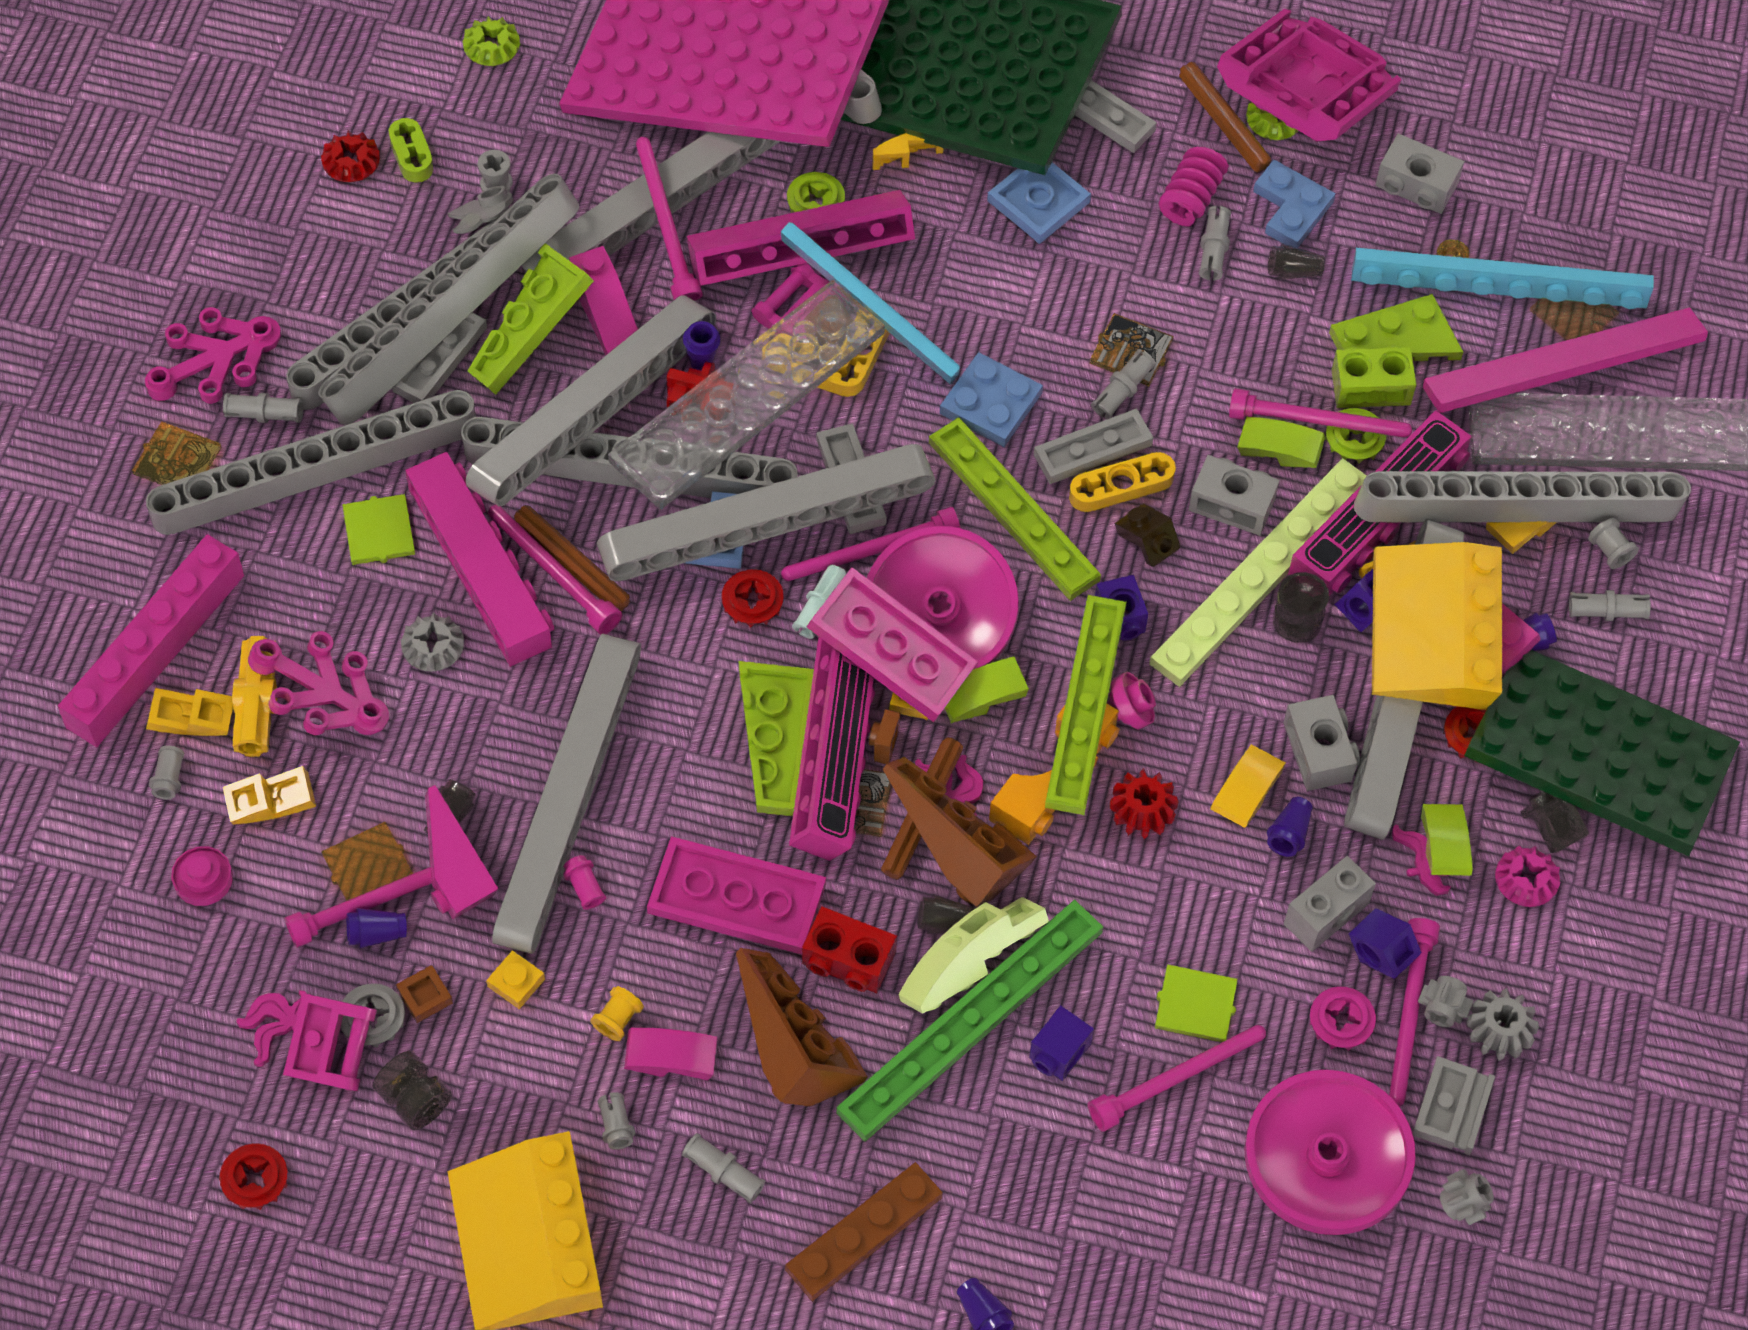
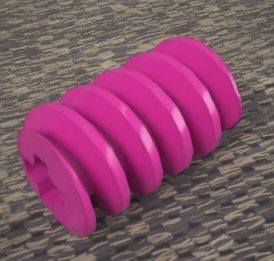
M1206 147L1188 149L1183 155V160L1178 164L1177 171L1172 175L1170 183L1166 186L1165 192L1159 199V208L1163 215L1178 225L1187 227L1193 225L1196 218H1201L1204 215L1205 207L1210 204L1211 197L1216 193L1217 186L1223 180V175L1227 173L1229 168L1227 160L1220 153Z

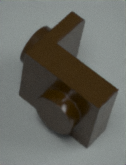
M1144 503L1139 507L1133 508L1126 516L1114 523L1119 536L1141 547L1146 564L1151 567H1155L1180 549V543L1172 519Z

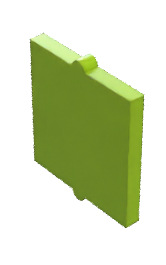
M405 494L383 498L372 496L370 500L342 504L352 565L374 561L386 563L388 559L415 555Z
M1167 964L1162 991L1157 993L1156 997L1160 1003L1155 1029L1217 1042L1226 1041L1230 1017L1234 1016L1236 1012L1233 1001L1238 979Z

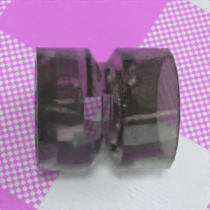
M1298 572L1287 576L1281 582L1272 619L1275 630L1285 640L1295 643L1307 642L1319 634L1329 600V591L1323 580L1314 574Z
M408 1050L395 1056L379 1071L372 1087L387 1105H396V1114L411 1130L415 1131L430 1124L445 1110L451 1100L452 1093L437 1076L429 1078L428 1066L414 1051Z

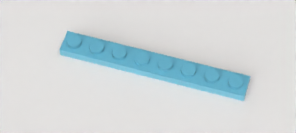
M1356 248L1351 281L1364 282L1370 285L1379 283L1400 285L1404 288H1432L1445 292L1453 290L1474 292L1478 295L1496 294L1512 296L1514 298L1548 299L1553 302L1571 301L1588 305L1622 306L1627 309H1647L1654 288V275Z

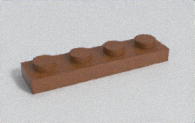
M915 1162L786 1263L785 1271L813 1302L940 1201L943 1197V1192Z

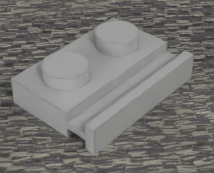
M1437 1056L1412 1132L1413 1136L1450 1149L1455 1147L1470 1155L1495 1076L1491 1074L1489 1076L1478 1073L1477 1069Z

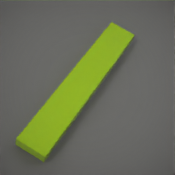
M959 417L929 436V444L1070 601L1100 582V572Z
M1092 595L1087 596L1045 808L1085 815L1126 608V602Z

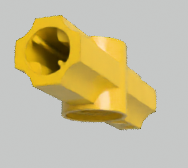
M250 636L249 639L242 641L239 678H235L233 682L232 702L235 723L233 726L232 746L234 752H239L247 757H259L262 753L268 752L271 715L275 714L268 705L273 690L277 688L275 672L268 675L258 674L248 664L251 647L255 642L267 639L265 636ZM261 651V653L266 656H272V654L267 651Z

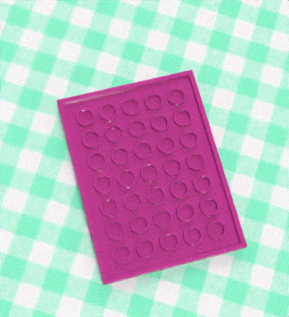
M606 0L559 105L562 112L568 114L830 147L889 0Z

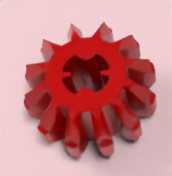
M1144 768L1139 772V778L1127 772L1123 783H1116L1114 785L1112 793L1114 797L1110 799L1109 807L1112 812H1115L1114 821L1116 825L1127 824L1126 832L1128 836L1135 830H1141V835L1145 839L1148 837L1150 829L1161 835L1164 832L1165 824L1171 825L1174 822L1176 816L1174 811L1178 808L1179 801L1177 796L1172 795L1174 791L1172 782L1161 784L1162 775L1160 772L1154 775L1153 778L1147 777Z

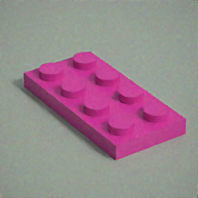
M851 567L806 626L932 722L941 714L978 663L976 659L853 567Z
M671 836L647 905V914L802 955V946L815 921L826 887V877Z

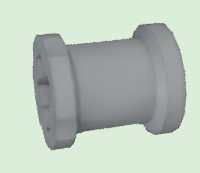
M489 150L481 154L477 163L479 173L482 175L480 180L481 190L484 191L494 186H504L506 192H510L513 180L508 173L511 166L509 156L500 150Z
M1610 518L1601 522L1590 532L1588 537L1591 544L1598 545L1608 558L1607 565L1611 569L1624 566L1639 551V547L1634 542H1629L1619 529L1620 523L1616 518Z

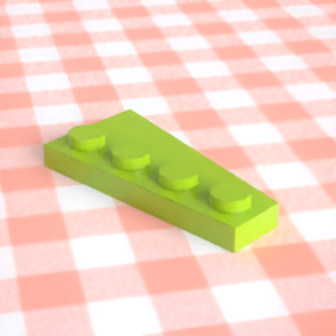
M546 243L538 252L541 259L535 269H528L522 278L521 283L524 287L516 301H509L502 314L504 317L498 330L490 332L467 371L495 395L594 282L587 273Z
M738 661L756 810L758 813L793 816L814 669Z

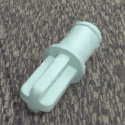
M835 565L828 566L814 591L807 593L806 598L808 601L797 620L792 624V628L796 632L799 631L800 627L803 628L799 633L801 636L808 639L815 637L816 634L806 626L846 575V571L841 567Z

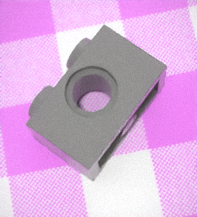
M1398 133L1380 164L1375 186L1384 189L1391 195H1398L1412 201L1424 209H1431L1442 214L1459 184L1465 161Z
M1207 455L1192 489L1188 511L1261 536L1276 500L1280 480L1271 477L1266 472L1253 471L1236 465L1229 459ZM1235 490L1242 494H1233L1229 491Z
M1334 695L1288 704L1283 723L1306 791L1352 782L1356 766L1360 765V754L1356 743H1350L1346 732L1348 730L1347 716L1343 708L1337 707ZM1325 739L1331 745H1321L1316 740Z
M1346 856L1289 903L1284 925L1313 952L1370 904L1376 883L1352 859Z

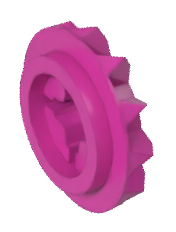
M1519 845L1514 850L1508 853L1505 852L1498 862L1495 871V879L1500 892L1511 902L1525 907H1536L1549 902L1557 893L1561 883L1559 876L1560 867H1556L1552 861L1551 854L1545 855L1538 851L1536 846L1529 849L1521 848ZM1523 864L1528 867L1530 872L1539 873L1534 879V886L1527 877L1519 876L1523 871Z
M1333 987L1323 991L1315 998L1310 1009L1309 1025H1312L1317 1040L1322 1039L1329 1044L1331 1049L1340 1047L1346 1048L1349 1051L1355 1046L1364 1045L1375 1028L1376 1014L1373 1005L1365 995L1349 987ZM1345 1006L1349 1007L1347 1011L1348 1021L1353 1024L1346 1023L1340 1031L1336 1030V1019L1331 1017V1015L1339 1016Z

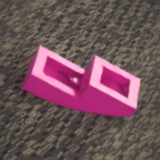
M630 1028L628 1030L624 1069L664 1077L668 1072L708 1081L714 1075L717 1036L674 1029Z

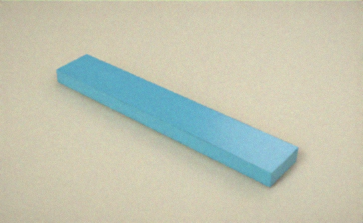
M789 222L782 229L781 240L945 381L950 385L959 376L960 365L795 224Z

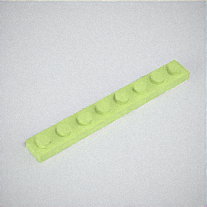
M1342 458L1150 657L1149 665L1180 687L1287 576L1293 554L1363 484L1367 475Z

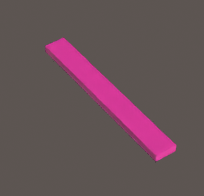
M1689 307L1424 379L1423 389L1438 412L1443 413L1706 341L1708 331Z

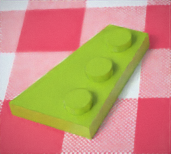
M1433 294L1332 324L1329 331L1337 350H1344L1349 347H1358L1360 349L1382 348L1385 346L1411 347L1414 361H1428L1429 357L1447 356L1448 360H1461L1463 350Z

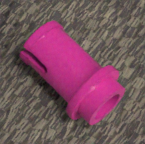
M579 855L571 858L563 865L565 870L563 877L567 881L570 880L581 901L582 908L589 910L602 904L606 900V896L602 892L592 871L594 867L593 862L587 860L584 855Z

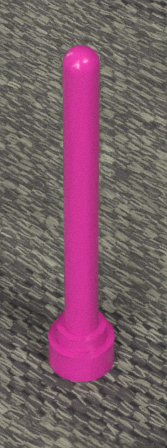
M640 137L636 141V147L675 276L672 279L673 285L670 287L673 299L675 300L679 296L685 295L696 301L703 296L699 280L695 279L694 275L688 272L650 140L647 137Z
M1234 388L1230 402L1229 417L1233 419L1245 420L1246 416L1254 417V414L1403 438L1410 436L1412 433L1411 425L1405 422L1258 400L1257 395H1251L1249 390Z
M492 505L489 508V517L587 611L586 616L589 618V625L600 635L608 634L619 624L622 612L612 602H605L603 599L597 600L501 506Z
M953 507L937 511L936 516L931 517L930 522L786 566L782 569L781 576L785 581H793L825 571L830 565L841 566L882 553L892 542L917 529L932 526L960 528V523Z
M431 867L311 915L308 912L302 915L299 911L284 917L295 947L298 948L312 942V937L318 935L317 930L346 919V914L356 912L357 908L371 909L432 884Z
M1413 918L1408 921L1411 924L1422 953L1409 965L1389 1096L1399 1107L1405 1103L1420 1008L1418 1000L1423 989L1427 956L1439 939L1440 925L1426 918Z
M1255 1025L1117 1097L1113 1094L1108 1097L1102 1094L1087 1104L1092 1120L1102 1132L1118 1125L1119 1119L1124 1117L1125 1111L1262 1041L1266 1037V1030L1261 1025Z

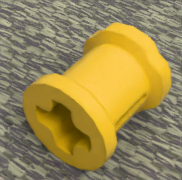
M617 986L613 987L610 991L611 998L600 1014L595 1013L590 1022L598 1032L607 1038L621 1041L624 1037V1028L634 1014L640 1013L643 1010L644 1005L633 993Z

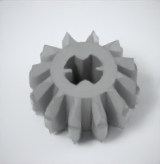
M1507 988L1501 991L1499 997L1489 990V992L1485 993L1483 1001L1477 999L1473 1003L1471 1008L1473 1014L1469 1015L1467 1019V1027L1473 1030L1470 1035L1471 1043L1483 1042L1481 1048L1482 1055L1489 1053L1490 1049L1496 1051L1498 1061L1504 1059L1506 1051L1516 1059L1521 1055L1522 1048L1528 1049L1532 1047L1535 1040L1533 1035L1539 1029V1022L1532 1019L1536 1013L1535 1006H1522L1525 999L1523 994L1517 996L1514 1000L1510 998ZM1501 1022L1506 1023V1024H1505V1027H1501V1026H1500V1023H1501Z

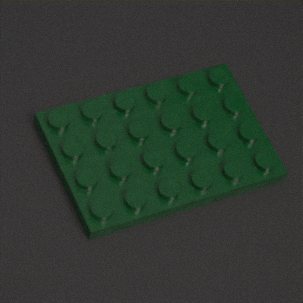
M1530 650L1523 655L1517 664L1507 670L1502 680V694L1488 707L1464 756L1689 857L1740 741Z

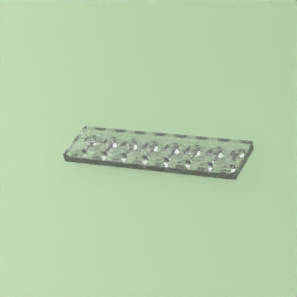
M831 280L608 454L609 463L658 509L662 510L880 338L885 332V325L840 285Z
M1513 393L1468 405L1470 435L1472 436V464L1748 471V399Z

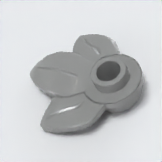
M494 186L482 191L477 196L478 200L470 201L447 213L448 217L461 220L453 228V232L456 234L469 233L477 229L482 223H489L498 219L509 209V205L513 202L512 194L506 192L504 186Z

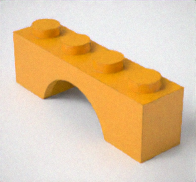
M1106 704L1097 754L1103 746L1108 749L1120 731V728L1117 727L1119 710L1109 704ZM1065 705L1057 715L1055 734L1058 738ZM1096 756V759H1095L1094 767H1095V765H1096V763H1097V761H1098V757H1097V756ZM1052 770L1032 776L1013 773L991 801L989 821L994 824L998 822L1027 845L1031 843L1037 834L1043 836L1054 820V815L1052 814L1055 810L1045 808Z

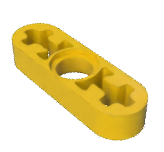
M1154 452L1079 474L1073 478L1070 484V503L1079 511L1091 512L1166 490L1174 481L1175 462L1165 453ZM1157 467L1160 472L1164 471V476L1151 472L1152 468ZM1124 475L1132 480L1133 485L1126 489H1120L1114 486L1112 479L1116 476ZM1144 477L1143 483L1140 482V478ZM1101 482H1105V488L1104 486L1101 487ZM1081 488H1086L1088 492H1093V496L1087 497L1085 493H1080Z

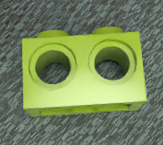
M1385 346L1371 349L1349 347L1344 350H1336L1331 370L1336 408L1411 405L1416 389L1411 347Z

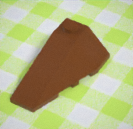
M906 757L889 762L884 766L883 771L943 874L956 888L957 894L964 901L978 907L985 902L993 900L1037 857L998 822L991 827L976 817L974 813L977 808L968 801L963 803L945 795L946 788L944 784Z
M740 947L736 952V957L762 1069L772 1086L774 1096L785 1104L811 1107L864 1083L868 1076L851 1047L842 1037H838L835 1040L822 1025L826 1019L818 1009L812 1010L797 996L800 992L799 986L775 958L768 952Z

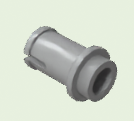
M162 746L158 752L159 757L155 776L150 778L149 787L152 789L151 793L153 796L168 800L173 799L176 793L181 790V783L178 779L184 751L175 746Z
M618 1092L609 1093L612 1104L608 1103L606 1095L601 1096L597 1101L605 1128L602 1138L605 1143H608L610 1149H623L633 1143L635 1128L629 1125L624 1095Z

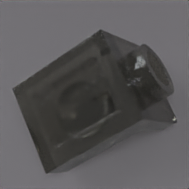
M1539 792L1529 798L1531 805L1520 811L1523 819L1533 818L1550 853H1557L1589 835L1576 806L1546 792Z

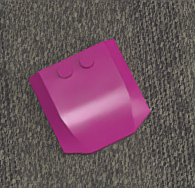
M1287 9L1277 13L1220 56L1217 68L1228 88L1253 102L1259 109L1268 111L1284 121L1287 126L1297 129L1316 142L1335 140L1394 94L1402 80L1398 75L1394 78L1389 75L1385 70L1387 62L1377 52L1321 19L1310 16L1307 23L1290 18L1291 10Z

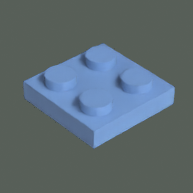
M1052 162L1046 175L1017 168L988 192L987 201L1040 244L1087 206L1091 200V193Z
M978 352L941 403L940 414L951 420L959 417L970 430L1005 447L1041 396L1043 385Z

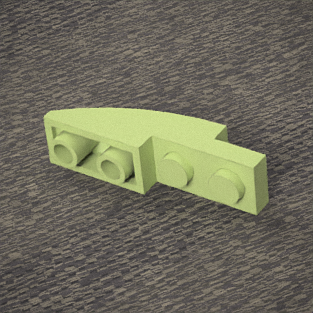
M1024 897L1017 899L1002 909L987 902L983 903L954 924L921 958L898 994L900 1001L923 1014L926 1011L938 1008L943 1001L958 992L970 989L975 982L988 975L984 960L998 956L1002 953L1003 949L1020 939L1030 937L1035 933L1036 929L1049 922L1045 908Z

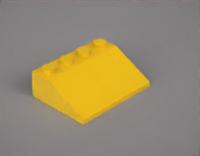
M1469 542L1375 547L1373 553L1372 695L1486 710L1502 694V547Z
M570 1131L528 1139L447 1171L475 1330H496L603 1308Z

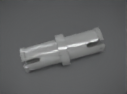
M1212 206L1208 209L1206 234L1201 237L1200 246L1203 249L1199 275L1206 280H1210L1211 270L1214 271V281L1221 279L1223 275L1224 254L1229 250L1230 245L1227 233L1229 219L1231 218V211L1224 206H1220L1219 216L1216 215L1217 206Z
M1137 349L1134 356L1120 372L1115 371L1109 378L1110 384L1091 403L1092 409L1100 417H1105L1106 420L1110 419L1127 397L1131 398L1138 391L1137 385L1156 365L1152 356L1145 351L1142 352L1141 349Z
M226 393L223 400V413L227 418H254L259 423H267L269 420L295 421L300 423L303 417L302 398L270 397L269 393H259L258 396Z
M1606 590L1605 594L1570 592V617H1604L1605 621H1614V617L1649 619L1651 602L1649 594H1615L1614 590Z
M698 1133L690 1139L682 1152L684 1158H688L712 1175L711 1181L717 1185L722 1182L750 1204L757 1198L766 1181L764 1179H760L736 1162L737 1157L731 1152L723 1153L703 1139Z

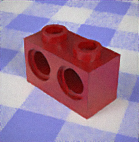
M821 906L802 946V964L806 965L808 970L822 977L831 975L844 980L845 984L860 992L869 990L877 994L896 954L897 935ZM831 941L836 943L838 947L834 950H824L819 945L823 942ZM869 956L874 958L876 962L872 965H862L857 960L860 957Z

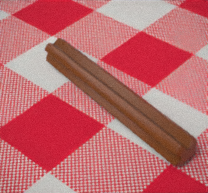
M1195 62L1183 65L1180 68L1179 77L1246 162L1257 173L1266 169L1270 165V155Z
M524 505L515 513V521L594 595L605 602H612L621 612L630 604L629 594L617 583L610 580L607 574L531 506Z
M945 738L941 742L927 771L928 774L944 784L945 787L963 751V745L953 738ZM908 813L881 867L883 874L895 880L900 879L904 875L922 837Z

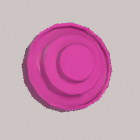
M1130 672L1122 673L1112 679L1110 700H1108L1107 704L1119 710L1117 721L1131 725L1137 730L1152 724L1155 720L1154 707L1156 706V701L1149 685Z
M200 846L185 851L176 859L172 867L171 880L177 895L184 902L194 906H208L220 901L228 893L233 882V872L228 858L220 850L209 846Z

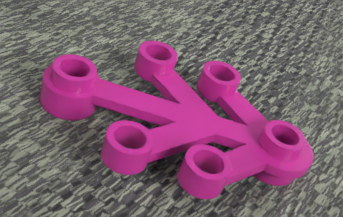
M213 307L205 308L199 314L202 330L207 333L221 331L236 335L237 337L225 341L188 333L187 328L180 323L171 324L165 330L167 344L171 348H188L202 351L203 353L169 369L162 366L152 368L145 377V385L149 396L157 401L168 400L175 395L177 382L213 366L209 377L199 383L198 390L202 401L208 404L216 403L223 396L222 386L234 356L246 349L244 361L237 363L233 367L232 373L234 381L238 386H252L257 380L256 370L262 354L273 350L281 338L279 324L273 318L266 316L255 317L249 322L222 317L221 312ZM209 318H216V321L212 323L206 322ZM260 331H266L263 334H258ZM175 334H182V335H183L182 337H180V338H178V339H173V338H172V336L175 335ZM242 372H250V375L246 377L239 376ZM159 379H165L162 382H155ZM209 388L216 389L213 393H205Z
M324 631L313 633L307 645L308 652L315 659L320 676L282 655L279 645L271 639L259 640L251 647L248 664L253 671L258 674L268 675L277 670L309 689L308 691L294 693L284 687L273 690L268 705L275 714L285 715L294 709L335 704L345 711L328 714L322 708L316 707L308 710L303 721L304 729L312 735H320L325 730L353 726L361 734L372 735L386 727L389 720V710L381 700L372 697L364 673L368 661L361 652L352 651L347 653L342 663L343 673L350 677L354 696L341 688L330 653L334 643L333 638ZM314 642H322L326 645V648H319ZM261 651H267L271 653L272 656H266L262 654ZM348 662H357L360 668H353ZM276 698H283L288 704H279ZM364 711H370L376 716H368ZM318 718L323 724H313L310 719Z

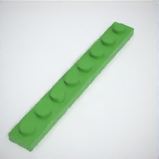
M1074 899L836 1107V1114L866 1142L1099 937L1103 932V926Z

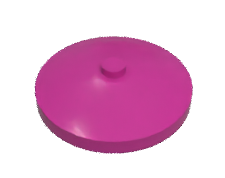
M932 526L909 532L883 550L867 575V579L976 659L978 663L973 670L993 663L1004 651L1014 633L1019 614V597L1013 573L1002 554L991 543L968 530L951 526Z
M1308 1071L1289 1077L1277 1084L1257 1105L1249 1122L1245 1137L1246 1168L1259 1197L1276 1215L1286 1222L1303 1230L1318 1234H1350L1379 1223L1402 1200L1415 1167L1414 1138L1410 1125L1400 1107L1384 1090L1374 1083L1355 1074L1343 1071Z

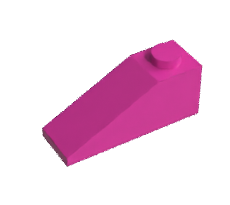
M604 246L569 257V261L594 280L579 300L605 355H607L636 332L638 328L615 268Z
M436 785L428 788L425 795L432 886L435 891L431 892V897L442 914L448 911L451 918L455 919L494 896L498 887Z

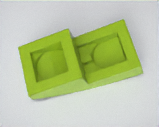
M1246 416L1237 448L1241 456L1275 457L1282 467L1317 468L1325 435L1323 432L1295 423Z
M1015 657L1002 659L971 671L945 707L951 723L985 715L992 705L1026 697L1029 688Z
M1423 804L1421 819L1427 837L1425 853L1431 875L1472 876L1471 846L1463 804Z

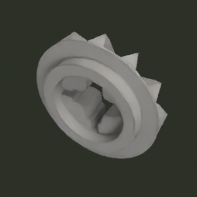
M434 612L430 617L421 618L417 616L413 624L405 626L404 635L400 639L402 653L408 663L419 670L430 672L450 667L459 659L464 648V638L460 626H457L449 616L446 618L438 617ZM431 632H435L437 639L440 641L435 643L433 652L430 653L425 640L429 639Z
M365 984L350 991L342 1001L364 1007H369L368 1003H372L373 1008L377 1009V1014H384V1016L377 1018L376 1028L372 1029L371 1025H369L365 1045H372L378 1048L380 1043L387 1040L393 1041L395 1034L400 1028H403L404 1004L400 996L388 986ZM343 1015L341 1029L345 1037L349 1038L354 1017Z

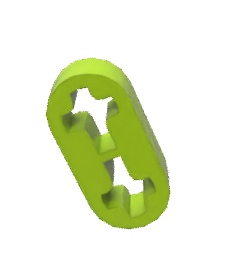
M401 118L394 121L389 128V137L401 174L406 180L414 183L429 179L434 171L432 155L421 126L417 121L410 118ZM407 133L411 137L412 143L406 144L404 137L401 135ZM416 156L418 163L422 166L415 167L411 163V157Z

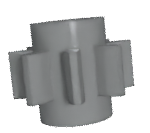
M1440 976L1437 981L1430 979L1429 984L1424 985L1418 1003L1426 1006L1424 1016L1427 1020L1438 1026L1451 1027L1454 1022L1460 1024L1463 1018L1468 1017L1474 1000L1465 997L1467 986L1462 981L1451 976Z
M1465 1169L1447 1176L1448 1182L1443 1184L1444 1190L1440 1193V1201L1446 1214L1453 1220L1461 1221L1466 1219L1468 1225L1486 1218L1485 1212L1491 1209L1489 1204L1494 1200L1493 1191L1487 1179L1481 1174L1473 1173L1468 1175Z

